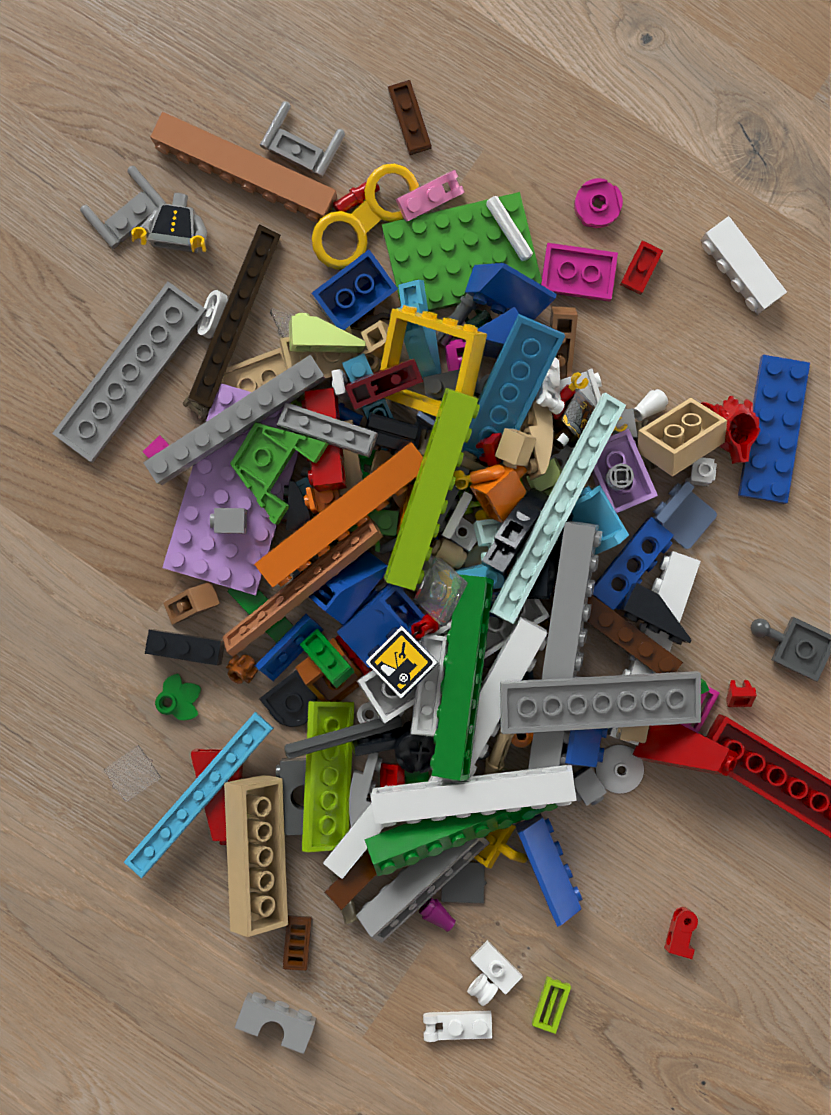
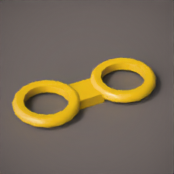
M395 163L384 164L375 169L367 179L364 190L366 200L351 214L343 211L330 212L315 225L311 239L313 251L317 258L327 267L337 270L344 269L366 252L368 244L367 232L380 220L394 222L404 219L401 211L389 212L379 206L375 199L376 183L384 175L396 174L406 181L410 192L419 187L412 172L406 167ZM333 222H345L357 234L358 243L356 250L347 259L337 260L330 257L322 246L323 231Z

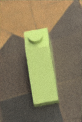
M297 313L289 321L290 351L361 353L366 346L364 340L316 316H310L308 313Z

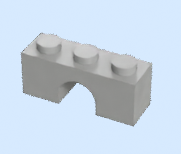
M248 992L235 1028L258 1037L259 1031L265 1023L270 1021L277 1022L284 1030L281 1046L304 1054L315 1025L316 1017H313L312 1013L307 1010L299 1009L297 1011L289 1008L290 1006L283 1001L273 1002L266 999L267 997L261 993L253 992L252 994Z

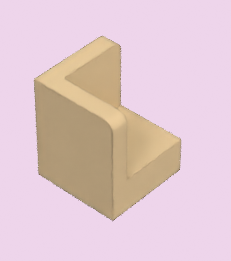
M649 726L619 727L616 737L629 742L631 740L645 743Z

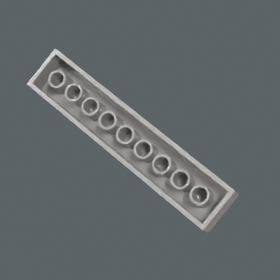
M575 521L565 522L542 679L579 678L576 676L577 671H580L584 659V653L580 652V648L586 643L588 629L584 628V622L588 621L591 613V604H587L588 597L593 595L595 580H591L592 572L597 570L599 556L595 555V549L601 545L603 531H598L599 525ZM570 730L534 732L528 769L566 765L567 748L565 747L569 742Z

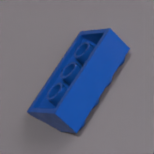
M538 814L529 820L515 824V828L558 927L581 910L579 901L583 899L578 887H572L569 879L573 878L568 864L563 865L560 856L564 854L559 842H553L550 835L554 830L549 818L544 820L543 816Z

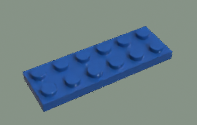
M762 355L760 357L753 400V412L759 417L760 432L750 448L749 461L743 462L738 496L782 504L788 503L810 362Z

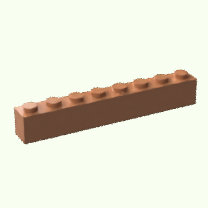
M165 112L161 113L150 136L155 149L166 155L168 153L174 154L178 160L185 164H190V162L196 164L201 171L207 174H211V172L216 173L227 183H238L242 189L249 193H254V191L260 193L265 200L271 203L280 202L284 204L287 210L297 213V211L306 214V218L318 223L322 217L329 214L333 208V202L337 200L335 189Z

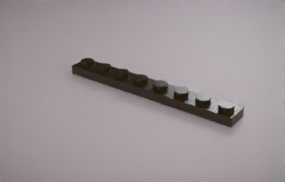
M260 224L255 231L187 398L208 409L211 408L281 236Z

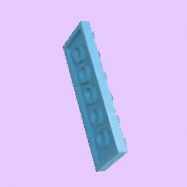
M518 314L478 399L477 404H480L479 412L476 419L472 418L469 426L472 429L468 443L464 442L461 452L466 450L476 455L479 459L482 453H485L483 448H476V444L480 440L490 437L493 433H502L503 435L505 428L520 430L565 338L563 332Z

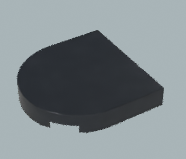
M295 670L259 699L277 722L285 726L297 727L308 722L309 701H317V696L306 686L298 671Z

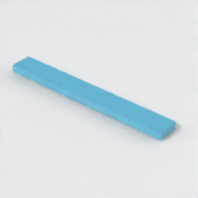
M255 712L127 857L124 863L140 878H143L274 727Z

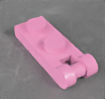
M456 170L450 171L395 199L405 221H409L465 193L462 185L459 186L456 179L458 177ZM448 182L451 190L445 193L442 184Z

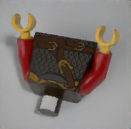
M579 372L574 373L571 376V384H567L560 391L561 400L564 402L563 410L559 414L552 412L553 430L557 433L553 438V445L561 450L566 445L571 448L575 447L595 409L593 403L580 390L588 385V379L584 378L581 383H576L577 379L581 376ZM627 424L619 428L615 426L613 431L622 432L627 428Z

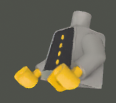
M174 193L172 205L161 203L158 209L154 210L140 227L132 229L131 236L132 242L136 239H141V245H146V238L148 237L153 247L197 253L198 247H202V252H206L207 229L202 218L196 214L195 210L191 207H186L188 196L182 193Z

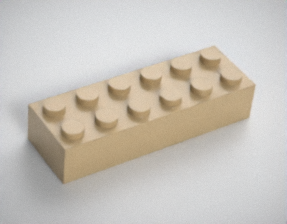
M269 775L225 782L230 931L250 937L288 925L282 778Z

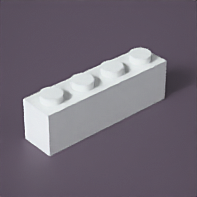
M729 216L702 237L701 242L705 252L714 257L717 261L718 269L722 273L727 274L734 290L743 295L746 299L747 307L751 311H755L757 315L787 293Z

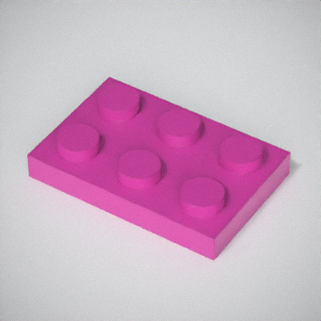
M547 243L541 285L559 295L610 302L612 300L618 253Z

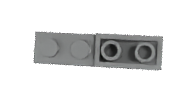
M379 752L368 754L364 772L356 769L353 772L349 796L351 827L371 804V799L367 798V795H371L373 788H375L376 781H372L374 771L379 772L382 758L378 757Z

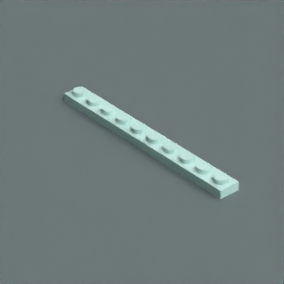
M603 393L490 610L492 614L511 624H514L626 406V404L609 394Z

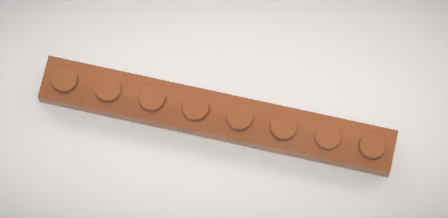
M369 518L226 633L222 638L227 653L234 657L237 653L244 650L247 645L263 635L267 629L277 621H280L296 606H299L332 577L338 575L342 569L355 561L367 549L374 546L383 537L377 524Z

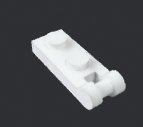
M555 357L536 395V403L542 407H549V410L554 414H559L564 408V402L560 396L559 360Z
M491 1011L429 1012L423 1014V1023L426 1024V1031H424V1041L492 1039ZM436 1023H443V1029H436Z

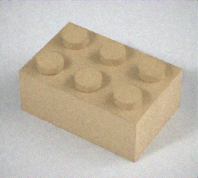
M689 398L638 430V451L640 455L671 476H674L725 443L727 420L696 400Z

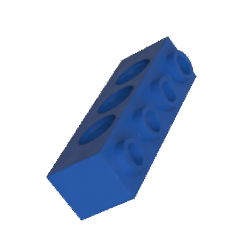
M647 518L595 582L593 596L612 610L615 608L619 610L633 583L641 584L642 579L640 577L645 571L649 573L658 562L655 558L660 552L664 554L672 545L670 540L674 535L654 518ZM645 540L651 542L653 546L649 554L645 553L642 549V543ZM629 559L635 560L638 564L635 572H630L627 569ZM616 577L621 579L623 583L620 591H615L611 585L612 580Z

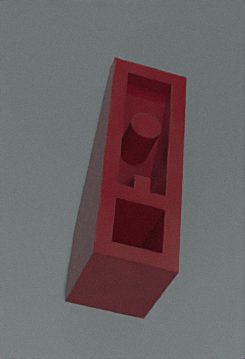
M413 358L347 383L345 388L355 410L424 381Z

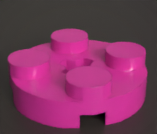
M602 178L591 179L585 182L578 190L574 200V209L577 217L586 227L603 228L612 224L619 216L623 206L622 194L619 188L608 183V180ZM595 198H599L601 202L604 201L605 204L601 206V209L593 206Z

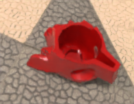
M729 396L728 400H724L722 405L715 404L714 406L713 404L702 402V405L727 420L725 443L719 447L730 453L732 464L748 462L750 448L760 432L759 417L753 412V403L745 399L744 404H739L738 399H734L733 396Z

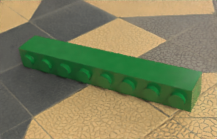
M458 574L457 580H455L453 585L455 600L454 605L450 609L452 623L451 629L447 633L448 654L445 655L443 662L445 677L440 685L442 700L437 709L439 723L438 729L434 734L435 754L430 762V767L433 769L432 776L458 781L469 780L494 579Z
M556 803L546 804V807L541 809H532L531 806L521 807V810L515 812H507L506 809L496 810L494 814L482 815L481 812L471 813L470 816L465 818H457L456 815L446 816L445 819L433 821L431 818L421 819L418 823H406L364 840L377 876L388 875L396 869L406 865H414L419 860L429 856H437L444 850L460 847L467 841L483 838L490 832L506 829L518 821L529 820L541 812L552 811L558 805Z

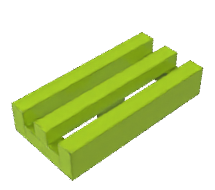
M548 976L546 977L532 1020V1026L556 1034L571 989L570 984L562 983L557 979L553 980ZM552 985L554 987L547 1005L543 1021L539 1022L550 987ZM559 988H561L563 991L552 1025H548Z

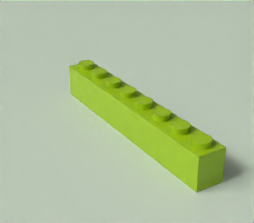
M449 388L445 389L384 575L387 583L415 591L416 585H420L423 580L424 570H422L424 561H429L432 552L430 543L432 537L436 538L438 535L440 524L437 522L440 514H444L446 511L448 500H445L448 490L452 491L456 477L453 474L456 466L460 467L464 453L461 450L464 442L468 443L472 429L469 426L472 418L476 419L479 412L480 404H477L478 399L474 396Z

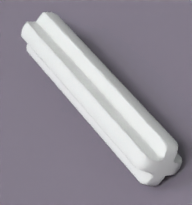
M497 196L491 197L487 200L486 206L521 261L529 259L533 254L529 245Z

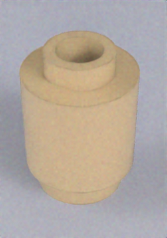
M441 537L439 540L435 539L430 546L432 547L431 554L434 560L450 569H460L466 560L467 553L463 551V548L444 537Z

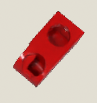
M680 907L674 911L664 948L668 953L693 960L695 949L689 944L692 931L698 926V918L686 907Z

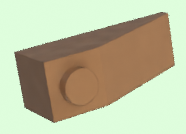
M551 306L549 327L565 334V338L555 356L559 360L561 380L572 376L578 314L574 307Z

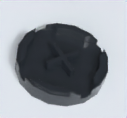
M410 729L404 732L397 740L394 748L395 758L400 767L409 773L427 772L431 770L430 762L435 754L436 744H434V736L411 734Z

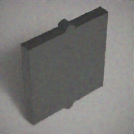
M470 861L442 887L441 902L484 903V885L487 884L486 880H484L485 866L480 862Z

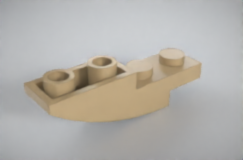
M536 397L523 422L526 425V429L522 431L537 438L529 462L525 466L530 480H535L546 473L553 445L552 412L549 410V407H542L537 404Z

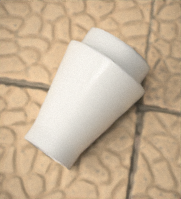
M659 389L649 391L633 409L635 418L638 421H642L649 416L664 411L668 404V398L665 393Z

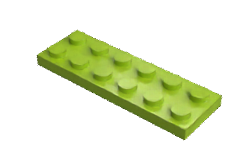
M309 701L307 739L353 726L354 702ZM351 742L306 754L302 851L304 852L333 851L349 831V796L352 768Z

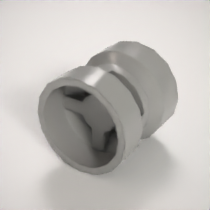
M616 464L606 473V484L613 490H623L632 483L634 473L627 464Z

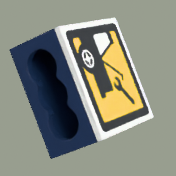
M403 626L399 629L397 627L393 628L386 635L388 640L382 646L376 645L368 653L370 658L366 661L401 699L405 698L439 664L434 656Z

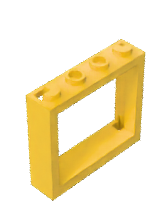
M403 305L402 309H392L380 370L399 364L407 322H411L466 340L455 391L474 396L487 334L477 331L478 328L474 325H457L458 320L444 317L443 320L438 319L437 314L433 312L423 311V313H419L416 307ZM407 389L385 397L391 401L433 416H437L441 401Z

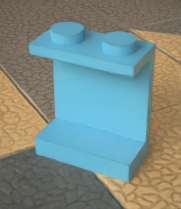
M598 485L592 489L590 486L584 487L571 511L574 515L572 521L599 525L598 531H603L601 545L595 549V555L619 545L629 534L601 486Z

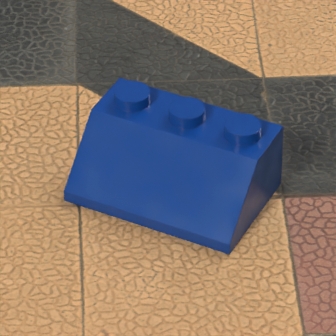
M369 249L314 290L310 296L334 326L345 330L398 290V288Z
M505 263L474 265L465 293L473 297L472 300L474 302L490 306V310L494 313L502 315L515 307L520 315L532 320L536 319L557 296L556 293Z
M515 307L478 328L477 331L487 334L483 356L494 359L498 358L519 314Z
M608 728L570 730L565 763L597 767L598 762L603 763L605 748L600 746L601 739L607 738Z

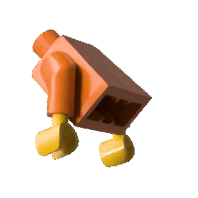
M499 464L472 471L470 475H465L462 470H457L453 474L456 477L455 486L460 490L465 489L469 482H472L470 488L483 510H479L475 514L477 521L494 519L504 523L508 515L526 494V490L520 481L527 472L524 466L517 465L515 469Z

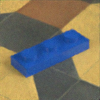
M306 613L255 666L269 679L274 681L304 651L299 644L316 629H319L320 632L324 629Z

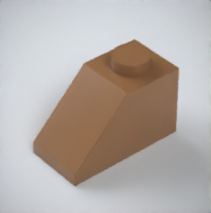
M208 582L187 589L163 604L173 625L219 605L220 602L212 583Z

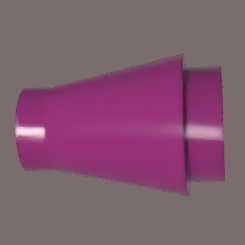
M431 897L419 909L422 919L444 929L446 932L450 931L456 922L438 899Z

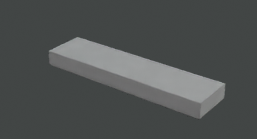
M286 402L277 423L279 428L324 441L330 445L369 458L378 437L377 432Z

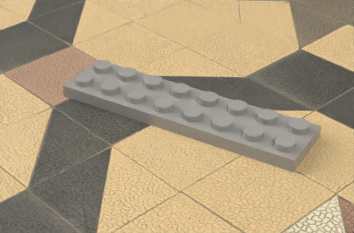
M167 281L52 434L93 463L198 325L207 310Z
M691 671L500 682L501 733L517 734L701 723V673Z

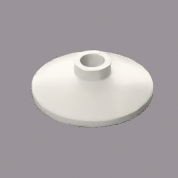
M613 745L605 749L603 763L598 762L597 767H595L596 776L605 789L620 794L630 792L639 785L643 778L644 765L642 759L632 755L634 749L625 745ZM619 766L625 767L624 774L620 775L617 773Z

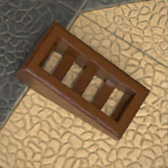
M288 915L283 969L300 971L308 969L312 917ZM292 925H306L305 930L292 929ZM291 935L305 936V939H291ZM290 946L304 947V950H291ZM290 957H303V960L290 959Z

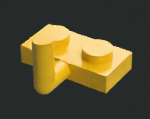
M512 824L506 829H498L485 836L490 843L474 859L491 869L500 853L520 863H526L528 857L526 854L515 851L506 845L516 827Z

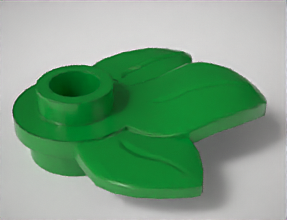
M178 673L171 675L164 681L163 691L156 697V709L164 715L172 714L178 720L193 719L199 715L192 703L199 697L201 687L194 683L182 684L181 676ZM166 698H169L172 701V705L170 707H166L164 705V700Z

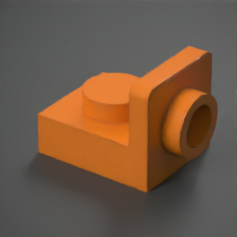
M307 487V495H304V502L307 508L317 515L341 495L339 489L318 492L315 488Z

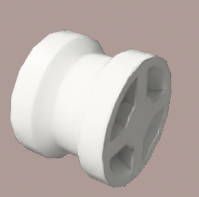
M482 973L471 983L467 992L471 996L477 997L478 1003L484 1006L494 997L498 987L494 983L487 981V976Z

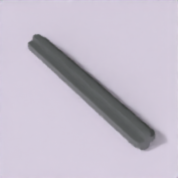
M398 714L386 723H383L379 718L286 744L284 746L285 754L288 759L394 730L402 726V720Z

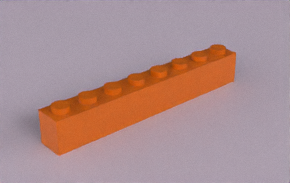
M410 442L260 558L254 565L272 588L277 584L282 587L292 579L290 576L292 572L296 569L301 572L311 564L309 559L317 554L321 557L331 549L329 546L331 542L335 539L340 542L350 534L349 528L355 524L359 527L370 518L367 514L374 509L379 512L389 504L387 500L393 494H396L398 497L409 488L407 484L414 478L416 480L423 456L414 444Z

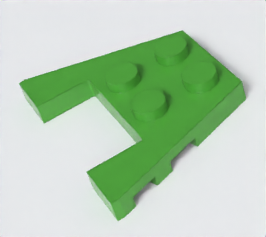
M255 422L230 465L245 486L255 495L260 507L264 508L270 516V521L273 524H279L290 506L270 491L296 450L312 462L317 463L329 444Z

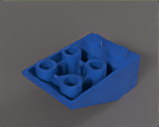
M366 550L355 561L342 569L338 575L332 577L319 590L312 593L309 598L326 613L345 625L376 584L384 577L387 565Z
M388 583L337 631V634L361 661L370 668L366 663L370 658L368 653L376 645L382 646L388 640L386 635L395 627L399 629L403 626L411 633V626L419 622L424 614L400 586Z

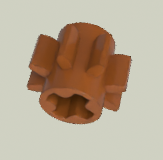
M246 654L241 655V657L235 655L226 666L229 670V678L237 684H242L244 681L249 684L258 672L255 668V660Z

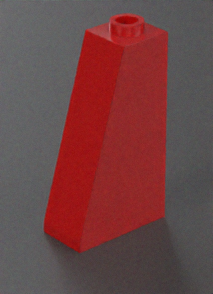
M681 724L649 726L646 742H639L632 754L646 762L728 776L729 772L735 768L738 756L736 752Z
M194 749L191 751L196 778L222 749ZM243 764L227 782L243 778ZM223 786L204 809L212 840L219 841L220 845H227L225 788Z

